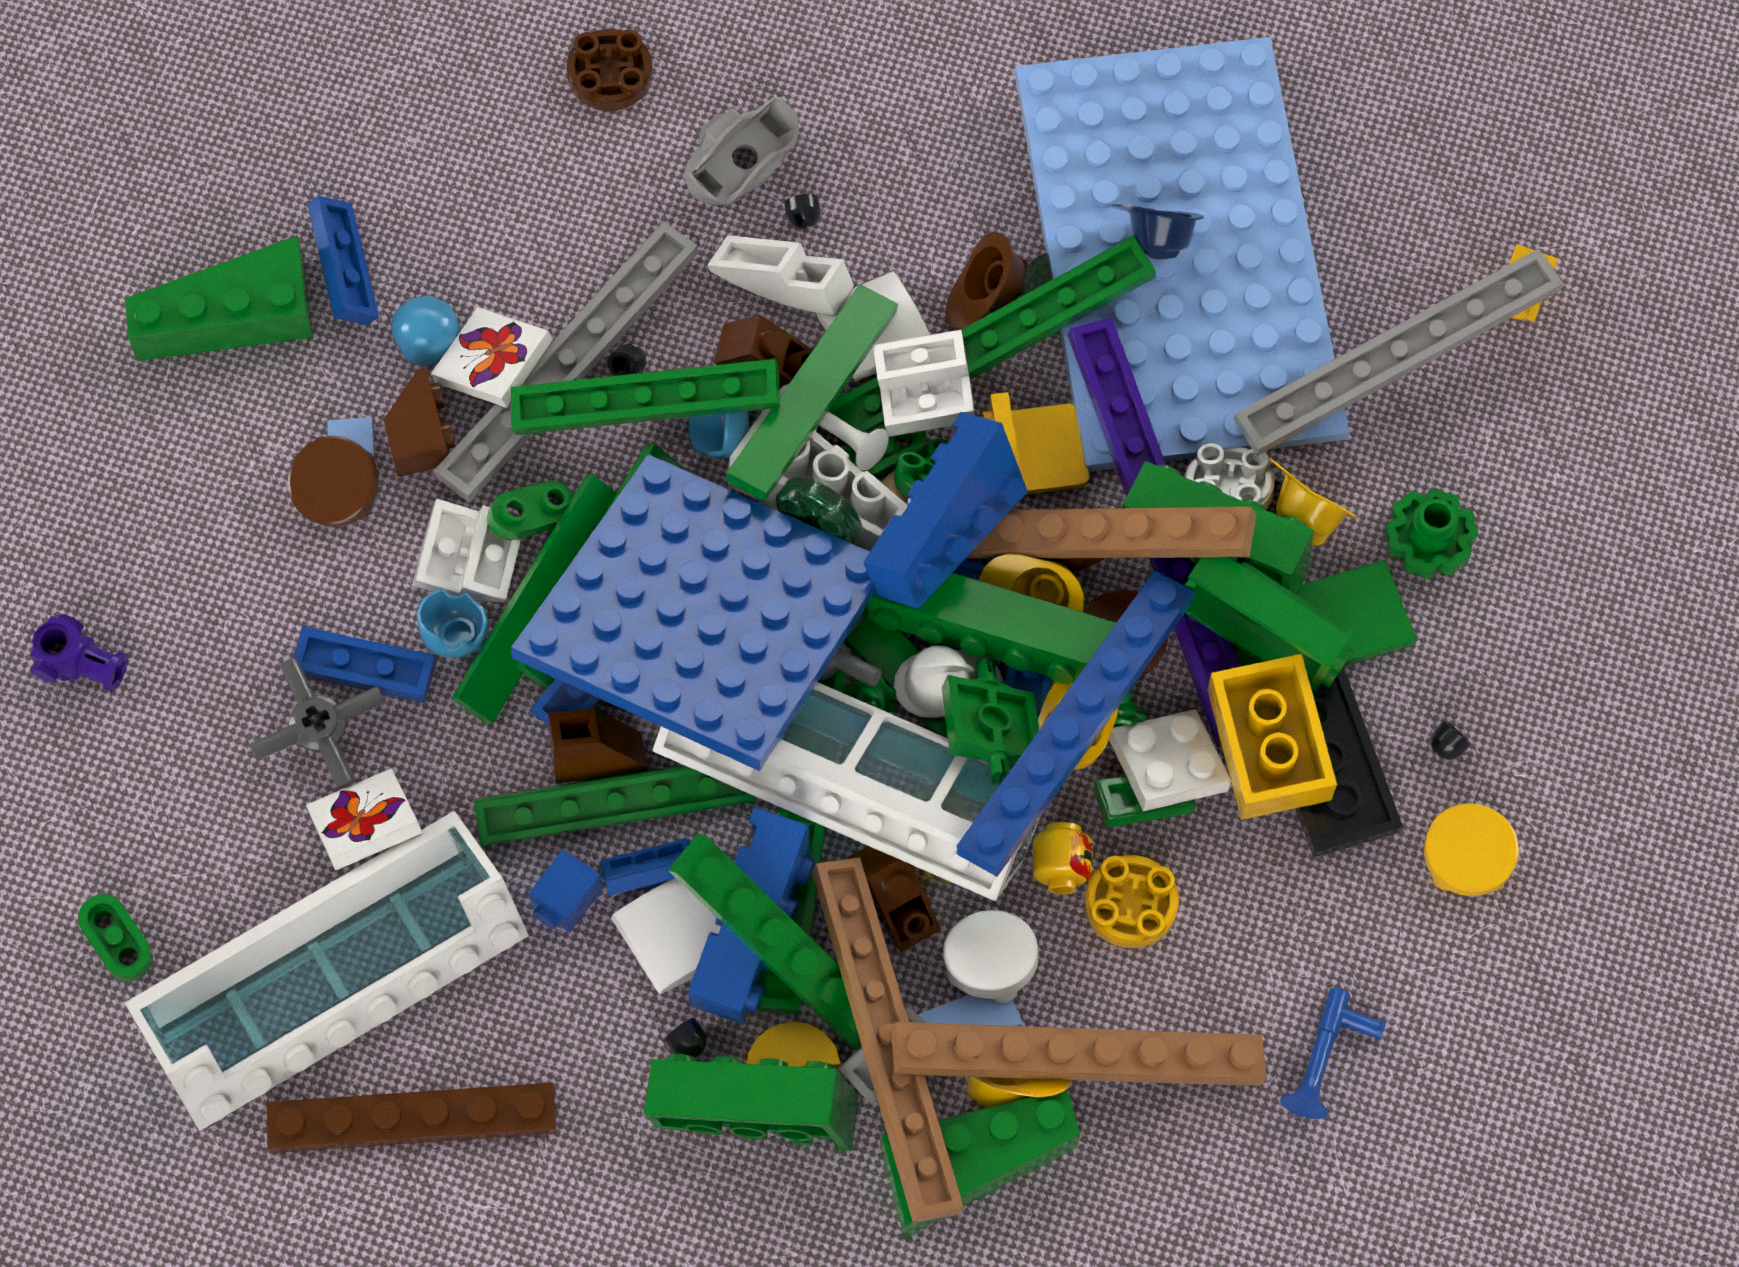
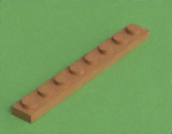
M1251 507L1010 510L965 559H994L1007 553L1023 554L1035 558L1250 557L1257 515Z
M858 857L816 863L811 871L912 1221L916 1223L959 1215L964 1206L925 1075L894 1074L891 1028L895 1022L909 1021L861 859Z
M895 1022L891 1028L894 1074L1246 1086H1261L1267 1080L1262 1035L916 1022Z

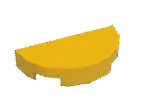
M792 1021L774 1025L758 1036L748 1052L747 1064H759L761 1059L771 1058L785 1061L788 1063V1066L805 1067L808 1061L827 1062L834 1065L836 1069L841 1066L837 1048L825 1032L808 1023Z

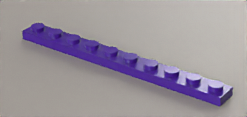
M1111 317L1070 328L1067 336L1127 497L1145 461L1157 466L1166 465ZM1189 557L1149 558L1153 572L1155 570L1183 586L1189 580L1188 577L1196 566ZM1184 613L1174 630L1216 746L1220 747L1222 745L1207 691L1210 676L1213 672L1237 668L1240 665L1232 643Z

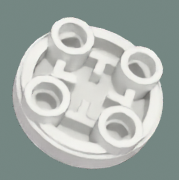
M1208 443L1199 448L1197 457L1190 463L1185 473V477L1198 483L1208 482L1214 484L1223 493L1239 500H1253L1263 506L1265 510L1273 500L1274 473L1265 452L1257 456L1253 449L1244 447L1223 449L1217 444Z
M986 910L973 913L960 920L950 930L944 943V963L949 982L971 996L993 999L1000 1003L1009 1002L1031 980L1037 969L1038 945L1032 929L1021 918L1008 912Z

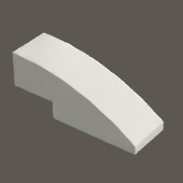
M727 235L708 263L710 272L758 296L783 305L835 316L854 286L843 259L806 256L801 243Z

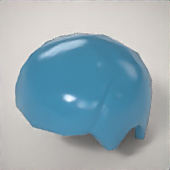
M430 295L415 297L406 301L395 311L392 317V324L390 325L393 339L403 354L404 359L411 364L427 367L439 363L461 331L451 306L447 302Z
M747 411L689 417V436L692 448L695 452L705 454L711 458H729L750 428Z
M442 588L437 589L421 600L416 613L421 640L431 652L442 657L459 658L475 653L484 644L489 631L485 609L465 592L460 596H452L447 594Z

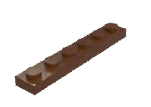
M553 1082L267 1102V1149L269 1153L557 1134L555 1087Z

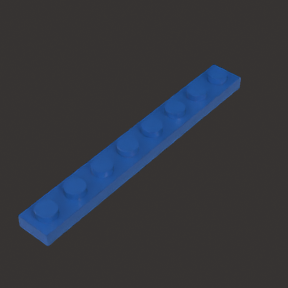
M1154 570L957 844V855L998 877L1194 600L1193 590Z

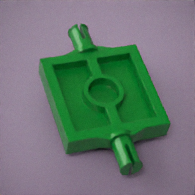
M985 658L976 663L978 678L966 679L948 675L941 688L949 753L965 758L987 761L990 765L991 782L996 785L999 781L1000 786L1009 773V766L1013 767L1039 732V723L1034 692L1015 689L999 682L996 678L995 662L990 659L988 663V659Z

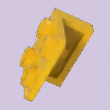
M1008 392L990 394L989 411L982 412V418L1003 424L1028 490L1026 495L1083 488L1088 484L1089 470L1085 466L1075 406L1073 404L1011 411Z

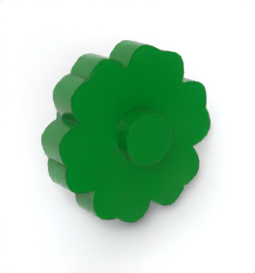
M1438 488L1429 490L1425 497L1418 492H1409L1403 499L1394 504L1391 512L1392 520L1386 525L1384 537L1387 542L1388 553L1392 557L1403 558L1402 566L1407 573L1417 574L1424 579H1429L1438 570L1442 574L1451 576L1460 567L1465 566L1470 559V547L1475 543L1478 536L1475 516L1470 510L1459 509L1460 501L1455 494L1445 493Z

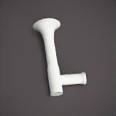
M785 384L783 387H781L780 396L789 384ZM829 411L819 424V426L853 448L857 454L856 465L862 471L874 467L880 461L888 446L889 436L886 430L876 429L871 433H865L850 426Z

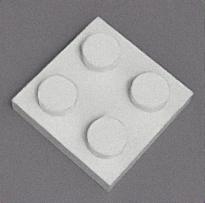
M1196 709L1137 722L1133 726L1123 725L1113 728L1109 741L1143 811L1228 792L1231 779Z

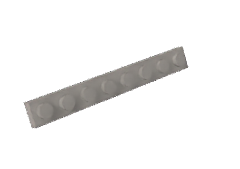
M663 221L548 346L522 386L584 379L698 254V245ZM511 402L507 408L494 404L435 468V477L470 503L533 433L516 435L512 431Z
M1537 249L1236 412L1234 421L1258 456L1561 291L1563 283L1541 250Z

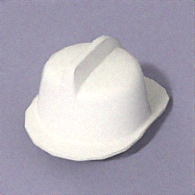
M947 646L925 648L903 662L895 674L894 688L897 691V700L906 711L918 717H945L941 687L947 676L952 675L966 679L978 678L976 663L985 658L988 659L989 663L990 659L985 656L973 657L962 650H954ZM996 666V678L1004 684L1000 670Z

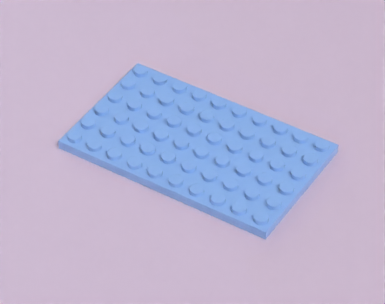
M1271 37L1016 66L1015 79L1051 280L1133 235L1129 212L1113 208L1112 204L1204 215L1203 219L1196 220L1188 248L1180 250L1177 257L1161 260L1148 257L1156 271L1154 279L1060 330L1071 397L1075 406L1086 468L1091 472L1115 469V465L1067 335L1070 328L1111 317L1165 462L1195 459L1199 448L1208 443L1217 444L1223 449L1237 447L1252 449L1234 421L1235 413L1335 359ZM1345 408L1271 449L1347 440L1350 432Z

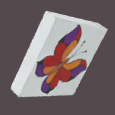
M477 307L432 371L431 376L435 382H439L442 386L507 408L511 402V387L522 386L553 339L548 330Z
M392 768L306 805L335 870L422 833Z

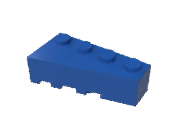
M960 412L952 424L957 431L948 444H939L931 457L935 465L924 482L915 481L908 492L907 508L902 516L894 514L863 562L871 582L875 584L874 589L878 597L919 609L1026 495L1028 490L1001 422Z
M754 807L748 822L752 825L754 835L750 848L740 845L734 863L794 921L799 906V901L794 900L800 884L807 886L812 876L811 871L816 861L811 858L808 825ZM716 917L715 924L721 928L718 934L710 932L707 937L688 991L690 1005L693 1008L744 1025L749 1012L756 1014L761 1005L765 987L760 985L766 969L769 968Z

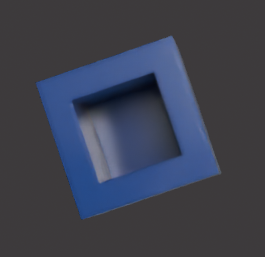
M562 849L529 892L532 908L535 909L533 915L549 928L556 929L559 925L570 933L603 890L601 875Z

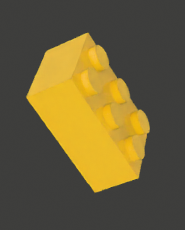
M1302 654L1211 673L1207 691L1241 820L1331 801L1337 783Z

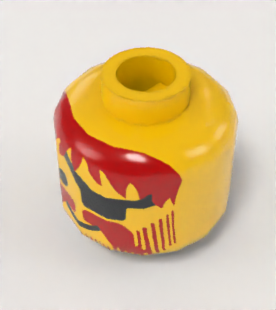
M1069 822L1051 823L1045 826V831L1040 832L1034 837L1033 877L1039 883L1047 885L1049 892L1054 894H1072L1076 892V886L1085 884L1091 879L1093 871V841L1088 834L1081 831L1079 825Z

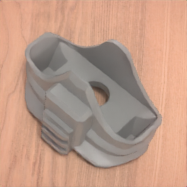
M777 96L754 111L739 114L735 109L731 108L725 114L715 115L701 128L698 137L700 146L686 163L685 181L691 195L699 201L710 205H727L766 182L773 171L782 164L785 156L797 142L799 130L797 113L782 98ZM745 147L752 150L756 155V164L750 169H742L736 166L732 159V153L736 149Z

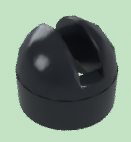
M801 194L792 196L784 201L786 216L795 228L806 229L807 225L810 227L816 225L820 218L821 210L817 195Z
M629 343L619 346L608 357V368L613 376L643 373L647 365L645 352L640 347H635ZM631 362L633 364V369L628 367Z
M1445 719L1433 732L1430 743L1433 751L1441 759L1445 760L1458 758L1472 745L1459 730Z
M694 1017L676 1027L664 1040L673 1053L692 1057L699 1056L706 1046L704 1029Z

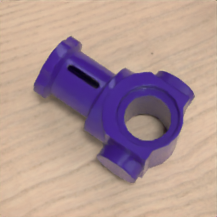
M59 614L57 618L50 616L46 623L37 628L32 638L33 650L30 653L34 662L30 668V672L33 675L50 683H54L56 679L61 681L69 679L78 680L81 676L102 683L103 689L109 692H113L118 688L126 672L128 664L127 654L120 651L113 654L95 647L93 638L81 634L84 625L75 618L65 614ZM60 642L67 643L63 651L57 654L47 653L52 645Z

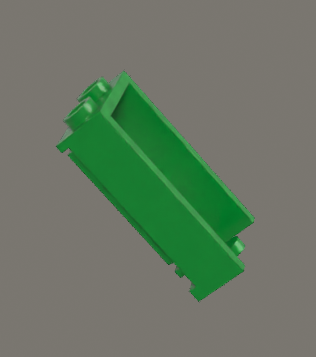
M1201 557L1185 584V587L1194 591V600L1185 613L1259 662L1302 654L1312 693H1315L1321 683L1329 688L1354 651L1346 644L1355 631L1349 627L1345 633L1342 631L1344 627L1342 624L1245 561L1242 565L1236 562L1238 557Z

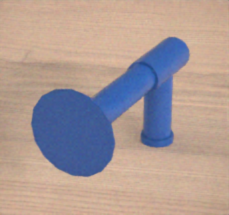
M1331 988L1318 1025L1316 1041L1300 1086L1295 1093L1284 1095L1280 1098V1103L1283 1107L1296 1115L1309 1119H1324L1328 1116V1110L1320 1101V1088L1334 1041L1338 1037L1341 1026L1374 1037L1378 1041H1380L1383 1035L1386 1021H1380L1346 1009L1350 994L1343 989Z

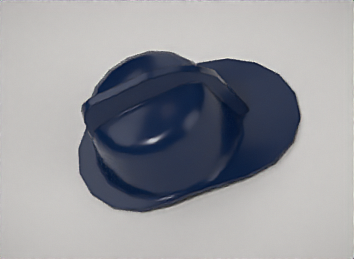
M1112 204L1113 208L1129 212L1132 234L1144 253L1149 258L1157 260L1175 258L1180 250L1188 248L1196 220L1204 218V215L1198 213Z

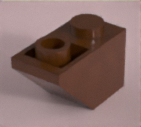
M757 315L724 324L714 363L716 365L775 359L779 369L780 390L781 387L792 381L813 349L765 317Z
M426 368L416 371L383 419L398 477L435 469L447 457V449L455 447L449 421L440 423L437 412L438 409L445 408L439 382L430 384Z
M596 708L548 713L550 752L555 784L647 771L642 734L636 729Z
M866 846L847 857V859L860 857L877 916L900 952L941 930L913 865L870 846Z

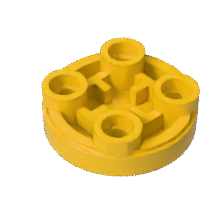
M1459 804L1446 809L1434 819L1424 841V858L1435 885L1442 890L1464 896H1481L1501 889L1511 876L1519 855L1517 836L1510 823L1494 809L1480 804Z
M1138 855L1108 857L1092 875L1085 894V911L1092 928L1107 942L1123 948H1142L1162 939L1173 926L1179 906V895L1173 873L1156 861Z

